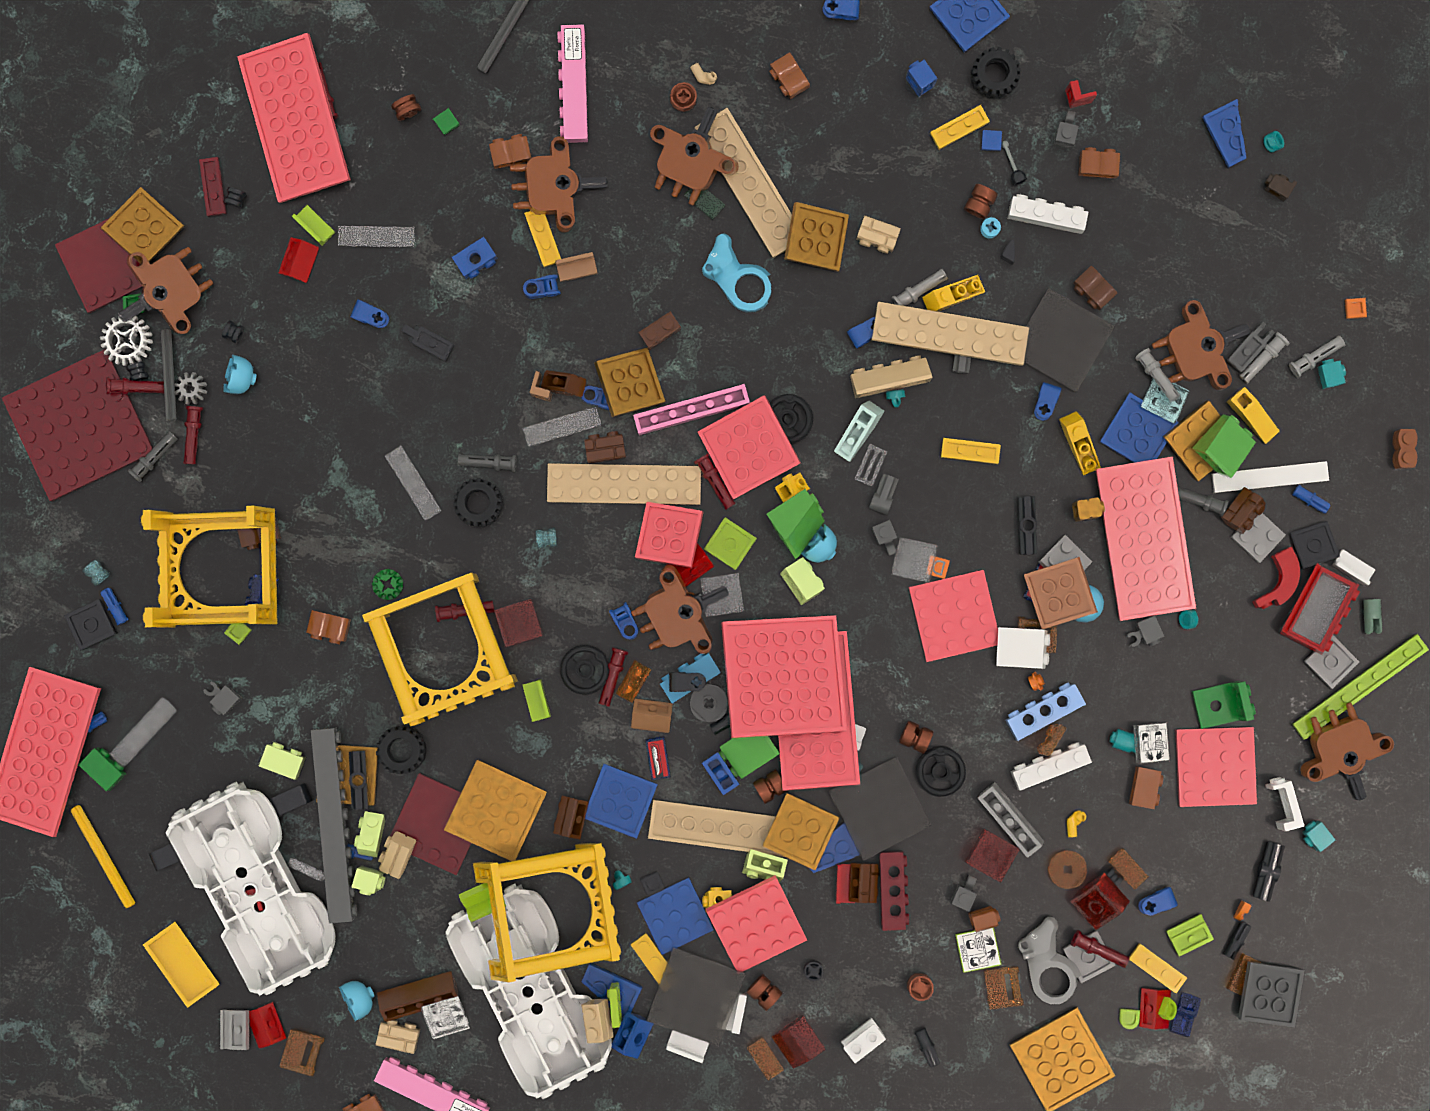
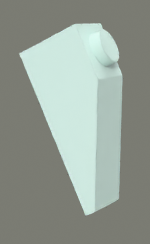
M871 401L863 403L834 452L850 462L877 425L884 410Z

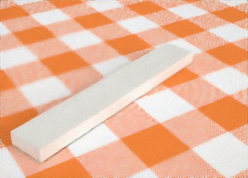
M1327 461L1236 471L1232 478L1218 473L1212 474L1214 493L1238 491L1244 487L1247 489L1329 481Z

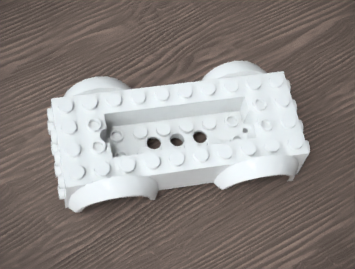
M234 782L227 786L224 792L216 791L209 795L206 801L198 800L188 810L183 808L175 812L168 824L169 827L166 835L194 887L205 889L225 927L221 938L249 991L257 993L259 996L264 993L268 995L274 992L276 987L292 983L293 978L297 976L302 978L310 974L311 969L315 967L320 969L326 966L335 945L336 935L333 923L329 924L328 910L324 903L315 894L300 891L278 849L282 840V831L274 807L260 791L247 789L244 782L240 784ZM244 867L247 870V876L244 878L238 877L236 875L237 868ZM248 885L254 886L256 893L248 895L245 892V887ZM257 901H262L265 904V910L257 912L254 909V904Z
M513 884L503 890V897L506 904L505 912L513 960L555 952L559 943L558 927L544 899L535 891L523 889L522 885L516 886V884ZM464 910L454 914L451 917L452 920L448 923L449 927L446 931V938L469 984L473 989H483L503 1029L498 1038L500 1047L524 1092L529 1096L536 1097V1099L539 1097L544 1099L552 1095L555 1089L559 1088V1090L568 1087L572 1080L580 1081L587 1077L590 1071L594 1070V1072L605 1068L604 1065L607 1063L612 1047V1039L602 1043H587L581 1005L592 999L587 995H576L564 969L525 976L523 979H516L515 982L510 983L491 980L488 960L499 959L492 913L473 922H470L468 914ZM524 987H532L534 994L531 997H526L523 994ZM533 1004H541L543 1011L540 1014H534L531 1010Z

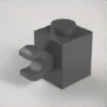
M1068 111L1065 122H1059L1053 145L1072 149L1079 127L1073 125L1076 112Z
M888 520L873 526L871 530L878 546L884 544L889 556L897 553L892 542L897 536L891 521Z
M1155 615L1134 623L1138 631L1130 632L1126 635V637L1134 636L1136 638V641L1130 644L1131 647L1139 645L1141 639L1143 644L1153 646L1160 643V638L1164 637Z
M211 681L210 684L213 685L214 690L212 692H209L207 689L203 690L206 695L215 696L210 701L213 705L211 708L218 715H228L242 697L231 686L225 685L220 689L216 682Z
M968 875L964 887L957 884L950 903L970 912L977 893L972 891L977 879Z

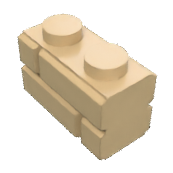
M864 216L856 240H859V244L862 246L870 247V245L878 247V251L888 254V251H893L901 228Z
M398 831L392 837L388 836L384 845L387 850L386 852L382 851L378 862H381L379 871L399 879L405 871L416 844V839L409 836L406 837L405 834Z
M592 999L582 1004L587 1043H602L613 1038L608 999Z
M395 1019L387 1022L382 1021L376 1046L414 1054L420 1034V1029L416 1028L417 1025L412 1023H405V1025L397 1024L398 1021Z

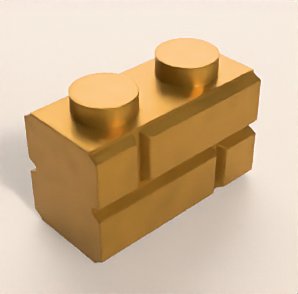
M1098 497L1079 500L1072 504L1074 520L1076 522L1099 518L1105 512L1104 502L1100 501Z

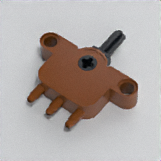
M708 107L698 130L693 129L692 133L686 136L662 125H656L651 129L650 135L652 140L664 145L657 163L660 174L656 180V189L661 188L666 177L676 181L671 195L677 197L682 186H688L693 189L688 203L694 205L700 192L710 187L717 171L727 175H734L738 171L739 164L737 160L712 149L709 142L711 136L708 133L718 113L716 109ZM660 129H663L665 132L662 139L657 137V132ZM692 147H695L698 150V152L693 153V151L691 150ZM728 161L733 163L730 171L725 170V163Z
M558 136L551 142L550 156L532 157L527 164L510 166V171H525L526 183L512 184V190H526L527 201L513 203V208L529 209L535 215L555 214L557 229L561 232H569L575 222L574 195L582 193V189L606 188L607 178H581V174H575L573 170L569 169L568 141L564 137ZM557 143L561 144L564 147V149L562 151H558L555 149L554 145ZM560 181H563L564 188L559 184ZM566 218L570 221V225L564 226L560 220Z
M189 247L182 249L175 255H165L152 264L149 263L142 253L134 252L127 257V265L142 285V294L137 296L139 300L119 312L118 316L125 323L145 309L146 311L152 308L158 309L175 333L185 334L190 330L191 324L184 311L197 303L201 293L213 285V282L209 279L199 286L196 284L192 276L202 269L200 263L188 270L185 268L181 259L191 253ZM133 256L141 258V264L138 267L132 264ZM155 289H157V290H162V291H163V292L161 293L162 298H161V297H155V295H154V294H156V290H155ZM179 320L185 322V329L179 331L176 327V323Z
M1196 300L1189 301L1182 308V315L1186 323L1172 329L1165 338L1152 343V347L1156 349L1167 346L1171 356L1159 362L1161 366L1174 363L1178 374L1168 378L1171 383L1181 380L1190 382L1208 375L1212 387L1216 390H1223L1230 386L1232 378L1226 362L1220 354L1225 347L1229 346V342L1249 335L1250 329L1247 324L1226 332L1210 329L1209 321L1201 303ZM1188 306H1194L1196 314H1190ZM1209 343L1210 347L1204 348L1203 344ZM1218 376L1224 377L1225 385L1218 383Z
M667 565L663 567L660 573V582L663 588L649 595L646 604L631 611L632 616L646 612L651 622L640 628L641 633L655 629L660 638L649 644L650 650L663 645L676 647L691 640L697 652L702 654L709 652L713 639L701 614L707 610L708 605L729 595L727 588L721 586L704 595H701L700 592L694 594L688 592L678 570L674 566ZM671 572L674 578L666 579L664 573ZM683 607L690 608L689 612L683 611ZM705 639L709 644L701 646L699 641Z
M1349 702L1346 704L1349 717L1338 720L1335 711L1329 710L1331 724L1324 727L1320 726L1317 717L1311 718L1314 732L1311 735L1310 742L1316 758L1305 762L1301 766V774L1310 781L1318 782L1338 774L1340 771L1343 777L1349 779L1355 799L1363 800L1367 795L1359 774L1363 773L1362 768L1366 760H1372L1389 753L1394 747V741L1383 733L1371 735L1369 726L1365 721L1357 717L1352 703ZM1385 739L1384 745L1380 747V741ZM1315 768L1314 774L1310 776V770Z

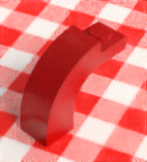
M1287 547L1271 556L1278 569V582L1273 590L1252 601L1255 608L1261 607L1263 610L1273 605L1271 601H1274L1276 606H1280L1295 592L1300 578V566L1292 547Z

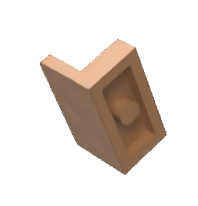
M593 252L555 260L560 282L598 274Z
M536 371L530 394L532 397L551 402L553 394L549 390L539 388L542 375Z
M635 699L631 728L669 733L673 703Z

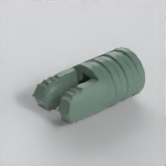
M1381 599L1363 600L1365 633L1371 634L1374 629V632L1380 634L1382 632Z

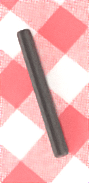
M516 0L478 64L477 68L484 73L488 71L529 0Z
M170 329L161 330L165 414L167 421H176L172 332Z

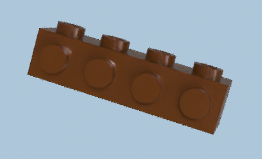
M452 971L377 993L379 1011L385 1022L424 1011L422 1007L456 997L459 999L457 983Z

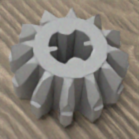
M186 372L184 373L185 379L180 376L178 377L181 383H175L174 385L179 388L175 391V394L180 395L178 398L180 401L185 400V404L189 405L191 400L193 404H197V398L204 400L201 393L207 394V391L202 389L207 386V383L202 382V376L197 377V374L194 372L190 376ZM192 384V386L195 387L194 391L191 390L190 393V391L187 390V387H191Z

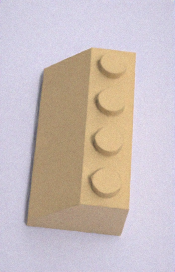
M915 356L909 358L910 361L904 363L902 360L891 362V365L886 367L883 364L872 366L873 369L865 371V368L854 370V374H851L850 378L855 398L930 382L932 374L927 359Z

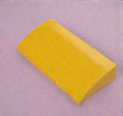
M176 922L143 944L187 1008L220 985Z

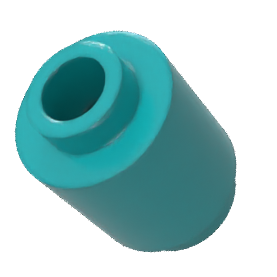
M1117 729L1116 732H1112L1109 742L1112 743L1113 748L1130 753L1131 751L1136 752L1140 738L1136 737L1135 734Z

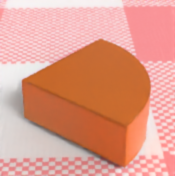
M1241 900L1233 918L1239 921L1243 920L1244 914L1249 912L1251 905Z

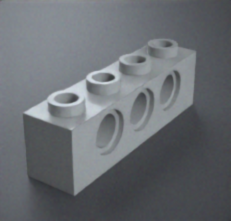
M995 782L978 796L980 802L1027 858L1043 846L1044 840Z

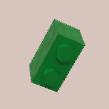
M98 747L94 748L79 766L105 791H111L126 773L123 771L124 767L118 761L114 762L109 758L110 754L107 750Z

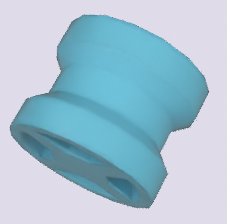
M987 218L981 225V234L985 238H994L1001 230V225L996 218Z

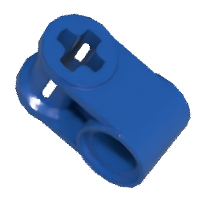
M826 0L823 5V13L828 18L858 20L860 0ZM830 4H833L834 11H831Z
M548 275L526 281L523 285L524 295L529 299L560 295L561 292L558 290L556 281L558 276ZM529 285L537 287V291L534 294L527 292L526 289Z
M357 299L350 316L351 318L377 328H384L388 325L389 316L387 313ZM376 316H381L383 320L377 321L375 318Z
M875 317L847 331L856 349L871 341L873 334L871 327Z
M1045 382L1042 383L1034 410L1035 417L1038 420H1047L1052 415L1062 388ZM1042 407L1046 408L1047 412L1045 413V415H1042V411L1039 410L1042 409Z
M586 386L581 397L582 401L586 404L609 410L603 388ZM588 390L593 391L595 398L587 400L584 397L585 392Z
M623 603V606L615 610H609L622 636L627 640L635 639L639 634V629L627 603ZM627 626L635 628V633L632 636L625 634Z
M1167 887L1141 899L1138 907L1141 913L1151 916L1174 908L1178 903L1171 887ZM1147 902L1152 904L1150 910L1145 909Z

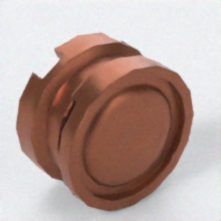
M685 82L678 83L671 90L670 101L676 110L681 112L689 111L696 104L697 93L691 84Z
M414 94L402 97L391 105L392 109L397 113L398 121L416 115L417 110L421 111L420 105L415 101L416 97Z

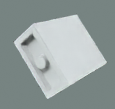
M999 627L996 666L1045 669L1046 665L1049 664V653H1046V648L1050 645V634H1047V630Z
M1281 777L1270 779V783L1265 784L1266 788L1279 790L1287 818L1276 821L1277 829L1289 831L1304 827L1292 781Z
M870 1018L844 1038L841 1043L853 1062L857 1063L884 1042L886 1038L874 1020Z

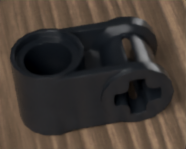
M669 672V692L699 691L706 685V678L701 673ZM696 676L699 680H702L698 687L692 683Z

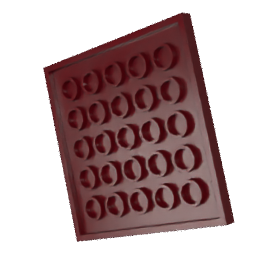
M106 349L2 397L47 497L51 502L139 461L140 457H145L153 449L129 395H123L122 393L106 394V377L121 379L113 361L108 359L110 354H104Z

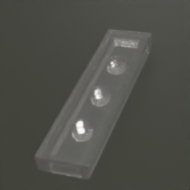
M338 226V246L415 247V227Z
M597 407L524 427L523 431L528 447L598 427L602 424Z
M400 446L385 455L424 520L426 521L441 512L442 510L403 447Z
M162 697L114 748L110 755L125 767L177 710Z

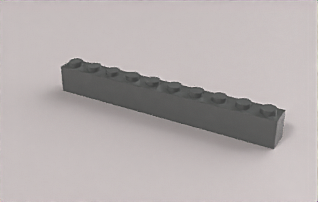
M337 727L311 730L328 920L329 924L352 922L355 919L354 916H357L356 904L353 905L355 888H352L351 878L354 877L353 866H350L349 858H352L351 847H348L347 839H350L349 827L346 828L348 809L344 808L346 790L342 788V781H345L344 770H341L340 762H343L342 750L339 751L338 743H341V733L337 731Z

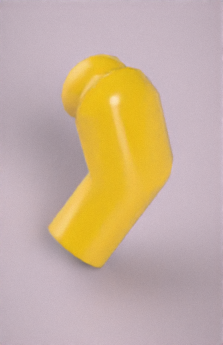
M1075 811L1067 819L1068 837H1077V826L1086 820L1084 812Z

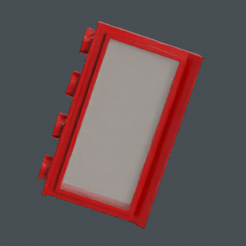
M1317 563L1280 634L1321 655L1324 651L1329 652L1333 641L1330 640L1333 634L1337 635L1342 627L1339 624L1342 617L1346 618L1351 610L1348 607L1350 601L1355 602L1360 593L1357 590L1359 584Z

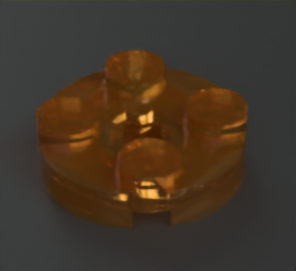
M1060 851L1049 862V877L1060 888H1076L1086 879V861L1075 851ZM1065 865H1066V866H1069V865L1072 866V868H1071L1072 873H1071V874H1069V873L1064 874V873H1063V871H1064V868H1063V867H1064Z

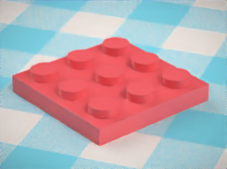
M647 502L635 558L692 568L703 511Z

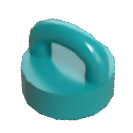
M1273 131L1264 137V145L1268 151L1275 152L1284 147V139L1278 131Z
M905 390L887 391L886 399H892L893 406L899 407L901 397H905Z
M1184 610L1179 615V623L1184 629H1193L1197 626L1198 616L1195 610Z
M617 870L614 873L616 882L612 885L615 890H619L630 884L632 880L629 875L624 877L623 873Z

